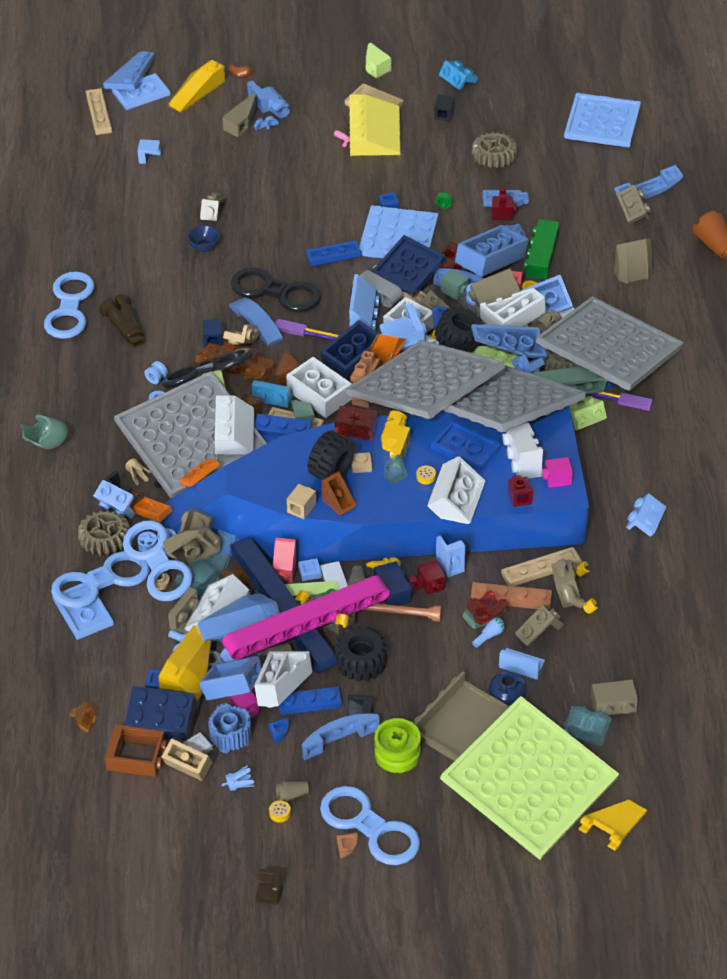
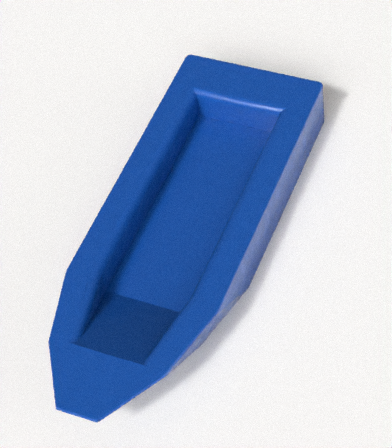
M568 405L562 410H556L549 415L540 416L534 421H527L534 432L533 439L538 440L536 446L543 449L542 469L545 468V460L568 457L573 471L572 485L548 488L547 481L542 478V473L541 477L528 479L533 489V500L530 505L517 507L512 505L507 490L508 479H511L516 473L512 471V459H508L507 445L503 444L502 434H505V432H499L492 427H485L484 424L478 422H471L470 419L458 417L453 413L439 412L431 419L405 414L407 416L406 427H410V443L400 468L393 467L390 451L384 450L381 444V435L389 415L350 418L280 436L227 464L165 502L164 504L171 506L173 512L163 519V526L166 529L174 530L177 534L181 528L183 514L187 510L196 508L215 517L211 531L220 538L221 549L217 554L233 557L230 544L250 537L266 560L273 561L276 538L296 540L297 564L300 561L316 558L318 563L436 555V537L441 536L447 545L462 540L465 545V553L582 545L586 542L589 503L570 407ZM451 421L501 443V448L481 471L474 469L485 480V484L469 524L441 519L427 506L442 465L453 459L431 449V443ZM328 430H333L353 440L355 453L370 452L372 472L353 473L351 465L344 475L343 480L356 507L340 516L322 500V480L311 475L307 469L308 458L314 444ZM421 466L433 467L436 470V480L431 484L419 483L416 478L417 469ZM298 484L310 487L316 491V505L305 519L287 513L286 499ZM519 495V496H517V498H519V497H526V496H525V495Z

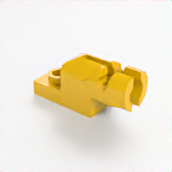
M394 410L390 411L387 418L388 421L385 423L381 435V444L384 450L390 451L393 467L400 468L410 443V427H406L407 416L400 411Z

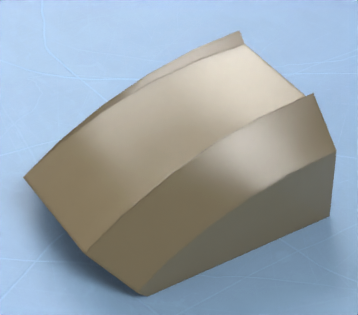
M650 238L616 245L614 273L619 281L628 284L633 281L649 279L652 274Z
M208 527L188 529L163 541L166 554L175 560L184 562L190 569L215 555L221 549L220 538Z

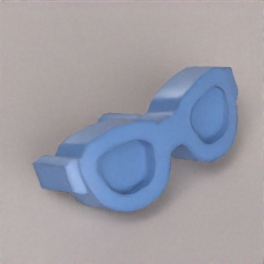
M268 116L265 120L258 119L254 124V128L256 131L264 126L269 129V126L279 125V122L273 116Z

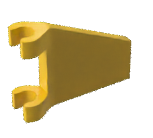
M626 800L583 816L580 820L582 825L579 827V830L587 834L592 825L599 827L611 834L609 838L611 842L608 847L616 851L627 834L647 813V810L631 800Z

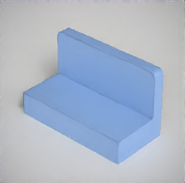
M438 536L436 537V561L446 578L464 572L465 545L462 540L447 545L443 538Z
M509 648L501 650L499 668L538 680L545 664L544 659Z

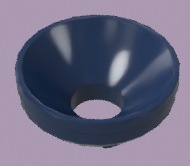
M197 226L188 233L189 244L200 252H207L219 243V232L211 226Z
M512 672L499 673L490 682L489 694L506 705H512L520 696L525 698L526 683L518 674ZM504 679H511L514 683L512 685H505L502 681Z

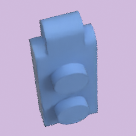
M483 190V206L492 207V196H499V190ZM506 190V196H513V203H516V206L529 203V194L527 192Z

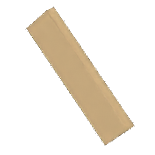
M102 88L87 90L86 97L95 134L112 133Z
M574 547L501 569V574L508 586H516L553 574L551 565L558 560L569 559L572 563L579 565L581 559Z

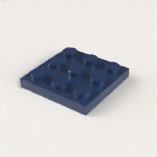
M403 235L372 272L414 297L445 262L446 258L443 254Z

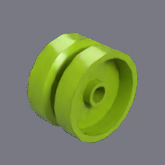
M401 718L386 720L378 726L374 739L375 759L378 765L392 773H403L414 768L420 760L421 734L418 727L411 721Z

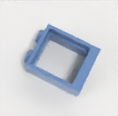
M258 656L214 664L200 681V689L205 695L206 701L251 692L262 669Z

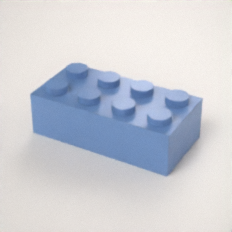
M500 225L458 243L455 262L478 276H485L525 258L529 239Z

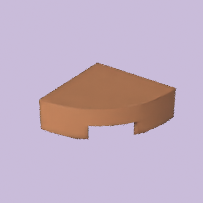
M358 833L336 836L340 858L350 855L356 849Z

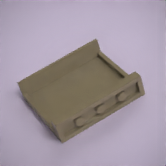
M462 671L458 677L452 679L450 685L445 690L443 689L439 693L438 698L433 703L428 704L425 712L421 716H417L413 723L420 731L422 742L456 761L510 706L465 681V672Z

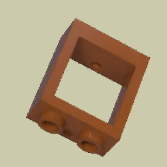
M115 724L105 755L106 770L156 777L158 769H162V755L168 746V740H165L164 731ZM123 743L156 747L152 762L119 757Z

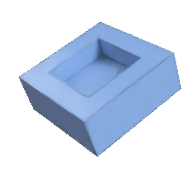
M317 558L298 562L302 581L322 578Z

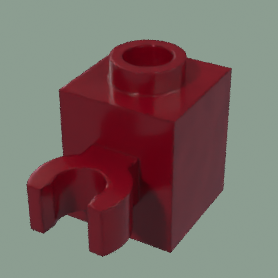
M499 189V196H492V220H513V213H516V203H513V196H506V189Z
M436 560L418 565V576L412 575L408 577L413 591L423 587L426 594L429 595L445 589V574Z

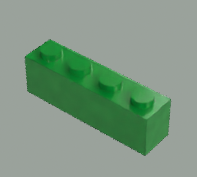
M539 219L538 225L534 226V237H531V248H528L527 252L528 260L525 259L524 270H527L526 278L548 279L559 236L560 222Z

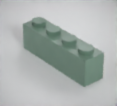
M582 366L533 373V375L584 391L585 394L604 392L607 382L603 377L591 373Z

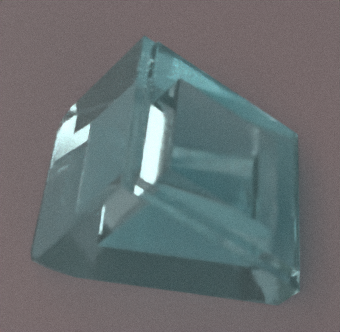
M399 454L384 463V478L390 483L396 484L407 476V471Z

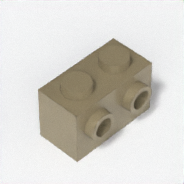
M632 679L592 684L591 701L595 717L636 712L638 698Z

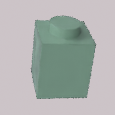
M451 269L441 278V292L456 300L467 294L468 277Z

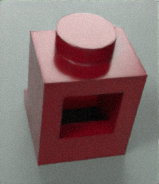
M515 475L508 479L507 490L513 507L532 504L533 489L530 486L528 477ZM519 495H525V496H526V497H519V498H517V496H519Z

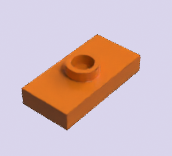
M206 459L180 478L182 486L192 487L197 482L208 477L209 473L220 466L218 460Z
M143 497L131 507L135 514L159 523L173 512L171 506L147 497Z

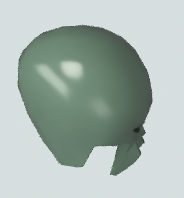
M43 415L35 416L38 422L33 427L24 424L20 425L23 429L22 438L25 441H30L46 450L59 447L66 440L69 433L68 426L64 421Z

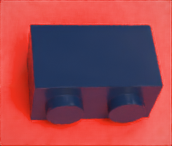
M397 561L374 567V576H379L390 591L389 596L384 600L386 604L399 606L411 602L412 585L406 581L404 569L399 567Z

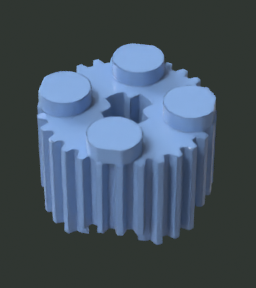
M227 703L225 705L221 704L220 707L217 706L216 711L213 712L214 714H211L208 721L210 739L213 745H216V748L219 747V751L223 753H228L231 750L235 751V749L239 750V747L243 748V746L249 745L251 741V722L247 709L236 708V706L232 707V705Z

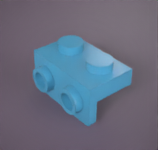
M458 60L454 62L445 61L439 73L442 78L459 90L463 89L465 82L476 83L478 80V76L473 74L474 71L465 68L463 63Z
M253 381V401L288 408L293 397L289 387Z

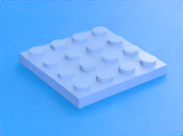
M576 93L564 138L630 147L641 102Z
M371 206L359 246L361 256L384 258L403 235L431 248L438 222V213Z

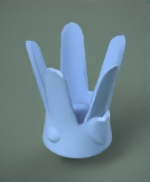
M248 765L233 774L225 775L227 783L222 784V786L228 784L230 791L240 787L254 786V780H248L251 777L250 774H247L250 772V768H247Z

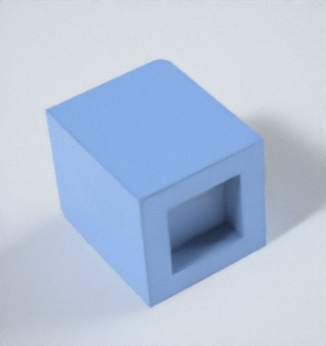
M140 140L138 146L139 163L146 164L147 155H161L160 140Z

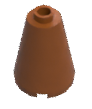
M716 211L708 212L698 219L700 222L697 225H693L692 232L721 259H727V224L725 218L720 211L719 213Z

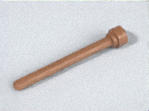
M377 603L362 609L428 616V619L441 622L442 606L434 605L428 609Z

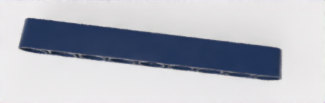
M250 537L230 544L233 557L257 591L276 601L280 613L300 606ZM316 628L291 638L300 651H309L311 666L317 674L337 666L335 654Z

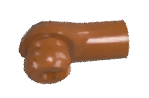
M235 64L229 66V71L238 78L252 75V69L248 66L237 67Z

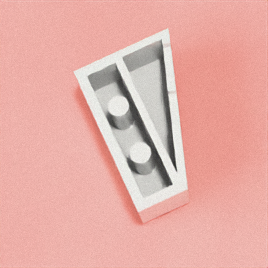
M534 288L514 293L512 297L503 300L498 298L496 302L486 304V302L480 304V318L487 325L523 327L545 313V297Z
M525 422L523 425L512 427L505 434H502L503 444L507 445L508 459H512L511 467L513 473L522 477L527 476L528 479L541 477L543 449L536 446L538 440L533 439L534 432L529 423Z
M269 651L254 685L258 706H279L312 673L309 651Z

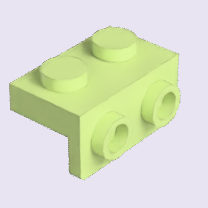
M586 397L582 402L569 405L573 427L576 431L607 418L603 401L596 398Z

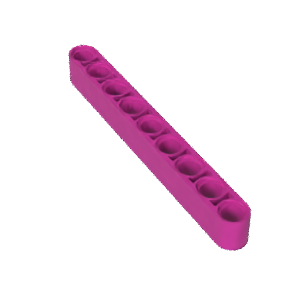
M372 576L234 631L223 638L222 644L231 658L238 660L335 621L339 613L349 615L382 602L389 596L390 591L379 576Z

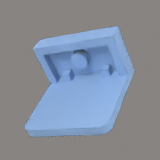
M413 303L406 305L407 317L380 325L383 335L406 338L401 350L410 348L421 340L425 341L424 333H427L424 322H420V312L418 309L415 310Z

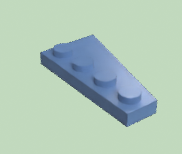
M142 51L136 54L103 83L104 89L135 90L155 60V53Z

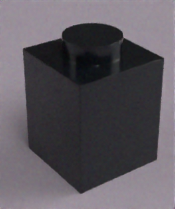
M438 95L434 106V120L450 122L454 111V96Z

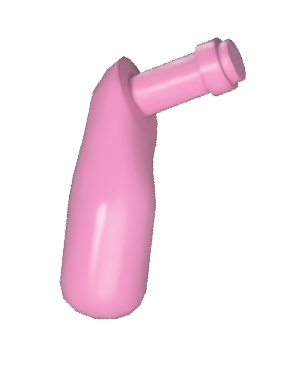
M336 130L334 132L336 137L344 140L343 147H346L347 143L350 142V138L341 131Z

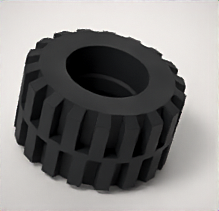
M457 306L449 307L443 311L434 332L435 339L439 342V345L470 353L479 344L474 339L471 326L472 324L484 325V323L470 309L458 308Z
M333 430L323 433L310 452L307 465L308 472L323 480L339 471L343 478L354 458V441Z
M360 626L358 629L350 628L349 632L344 631L342 636L338 637V642H336L337 668L344 677L348 676L350 680L356 679V681L361 682V680L370 681L369 678L375 679L377 674L381 675L387 662V643L382 634H378V631L375 629L372 631L370 627L365 629ZM356 653H367L366 655H356Z

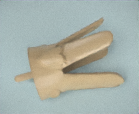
M137 459L129 460L125 465V469L130 472L135 484L139 485L136 474L148 482L149 479L142 470L148 473L151 471L143 467Z

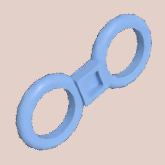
M68 272L55 280L53 292L57 298L61 299L60 307L49 313L44 320V328L51 336L61 339L72 338L84 330L86 317L79 311L80 301L88 298L95 289L94 281L89 275L82 272ZM69 280H82L87 284L86 289L77 294H67L60 289L62 284ZM65 315L73 316L79 321L73 329L64 331L57 330L51 325L56 318Z
M153 520L139 522L132 526L124 536L123 547L125 553L132 559L138 561L146 560L152 571L147 579V588L155 599L173 601L180 598L192 584L193 575L191 569L184 562L167 558L163 551V541L168 539L166 528L161 523ZM152 529L159 533V541L151 550L138 552L132 548V540L139 532ZM177 569L183 572V582L176 590L161 592L156 589V580L164 571Z
M125 551L114 553L106 559L102 567L87 572V574L69 572L59 576L52 584L51 593L57 602L66 607L80 608L88 606L97 598L99 589L112 584L130 587L142 583L148 577L150 567L146 560L138 561L132 559ZM131 560L139 564L142 570L138 575L126 578L117 576L113 573L111 567L118 561ZM80 581L87 584L91 591L83 598L71 599L65 597L61 593L60 588L67 582Z
M350 786L337 787L329 791L322 799L320 811L323 819L337 829L348 830L356 828L369 837L368 845L371 854L378 861L389 865L404 864L413 859L419 851L420 839L415 829L401 821L385 822L384 819L371 811L369 797L362 790ZM352 796L360 801L362 811L358 816L344 820L333 816L329 806L338 797ZM393 830L403 832L410 838L411 846L406 852L399 855L386 854L377 844L381 835Z

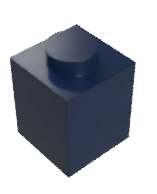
M221 319L203 320L205 348L223 347Z

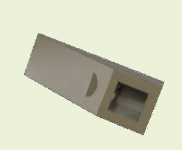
M256 93L247 97L222 117L224 131L240 137L249 130L257 108Z

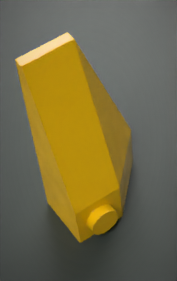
M211 60L189 75L170 101L169 106L179 112H183L224 83V66Z
M193 625L168 658L158 676L159 689L194 694L197 703L203 694L200 689V681L207 674L211 641L203 640L199 627Z

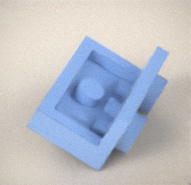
M103 480L93 495L100 502L99 506L105 510L111 508L117 514H122L123 517L126 516L132 519L135 512L129 505L134 496Z
M648 493L643 498L639 497L634 503L635 509L627 518L629 522L626 528L630 530L633 526H637L647 535L652 536L659 525L666 506Z

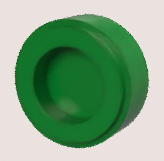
M441 192L437 195L435 203L440 208L448 209L453 203V198L448 193Z

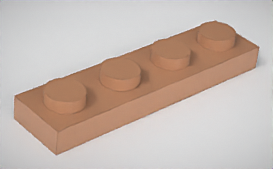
M473 582L470 602L484 604V601H487L492 605L539 609L544 605L550 610L552 590Z

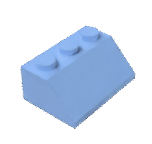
M354 274L349 310L350 327L360 320L376 331V320L374 319L378 317V308L375 307H379V296H376V288L360 275Z

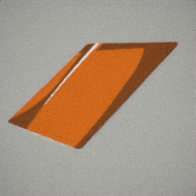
M377 334L368 351L373 352L375 358L380 359V366L398 355L406 338Z

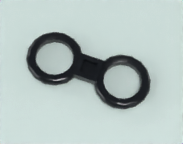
M244 268L233 275L231 280L232 289L236 294L248 298L260 297L264 294L279 298V303L285 309L292 312L311 310L320 300V292L314 285L301 281L287 284V282L273 279L267 271L261 268ZM250 275L259 276L265 280V284L262 287L254 290L244 289L238 283L243 277ZM299 289L306 290L313 295L312 299L304 304H293L286 299V296L289 292Z
M240 348L226 353L217 359L214 357L199 362L197 365L181 368L164 377L162 386L166 388L176 387L195 379L202 373L235 367L249 360L253 356V350L251 348Z

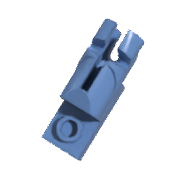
M254 81L247 82L248 96L256 93L257 107L262 113L271 111L279 118L286 117L289 114L290 110L287 108L290 107L289 104L273 87L261 89Z

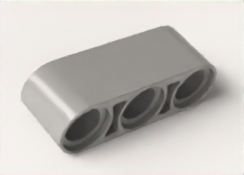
M365 270L360 274L363 279L376 288V296H379V303L381 305L391 308L403 298L402 290L395 284L369 270Z

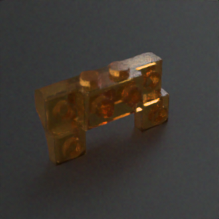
M224 342L222 346L208 343L204 350L200 349L193 360V364L197 365L199 362L214 357L217 359L226 353L246 347ZM253 350V356L249 360L223 371L241 375L244 377V380L250 378L262 382L267 376L273 374L276 366L275 360L258 356V351Z

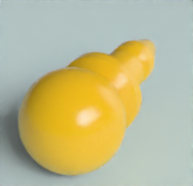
M397 557L383 558L382 561L368 562L366 566L374 569V567L397 561L401 568V561Z

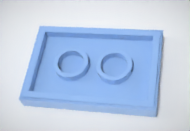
M155 73L143 77L135 90L112 89V93L122 106L128 110L169 96L170 90Z
M82 583L61 591V593L65 597L79 599L87 596L91 590L87 584ZM98 596L94 602L80 608H69L61 605L53 597L55 604L77 640L114 625L111 616Z

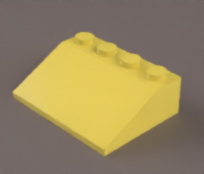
M367 94L350 95V156L400 155L398 105Z

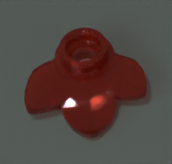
M490 590L480 600L470 598L467 607L469 612L473 614L475 622L483 625L489 623L494 616L500 615L505 610L507 600H497L495 594Z

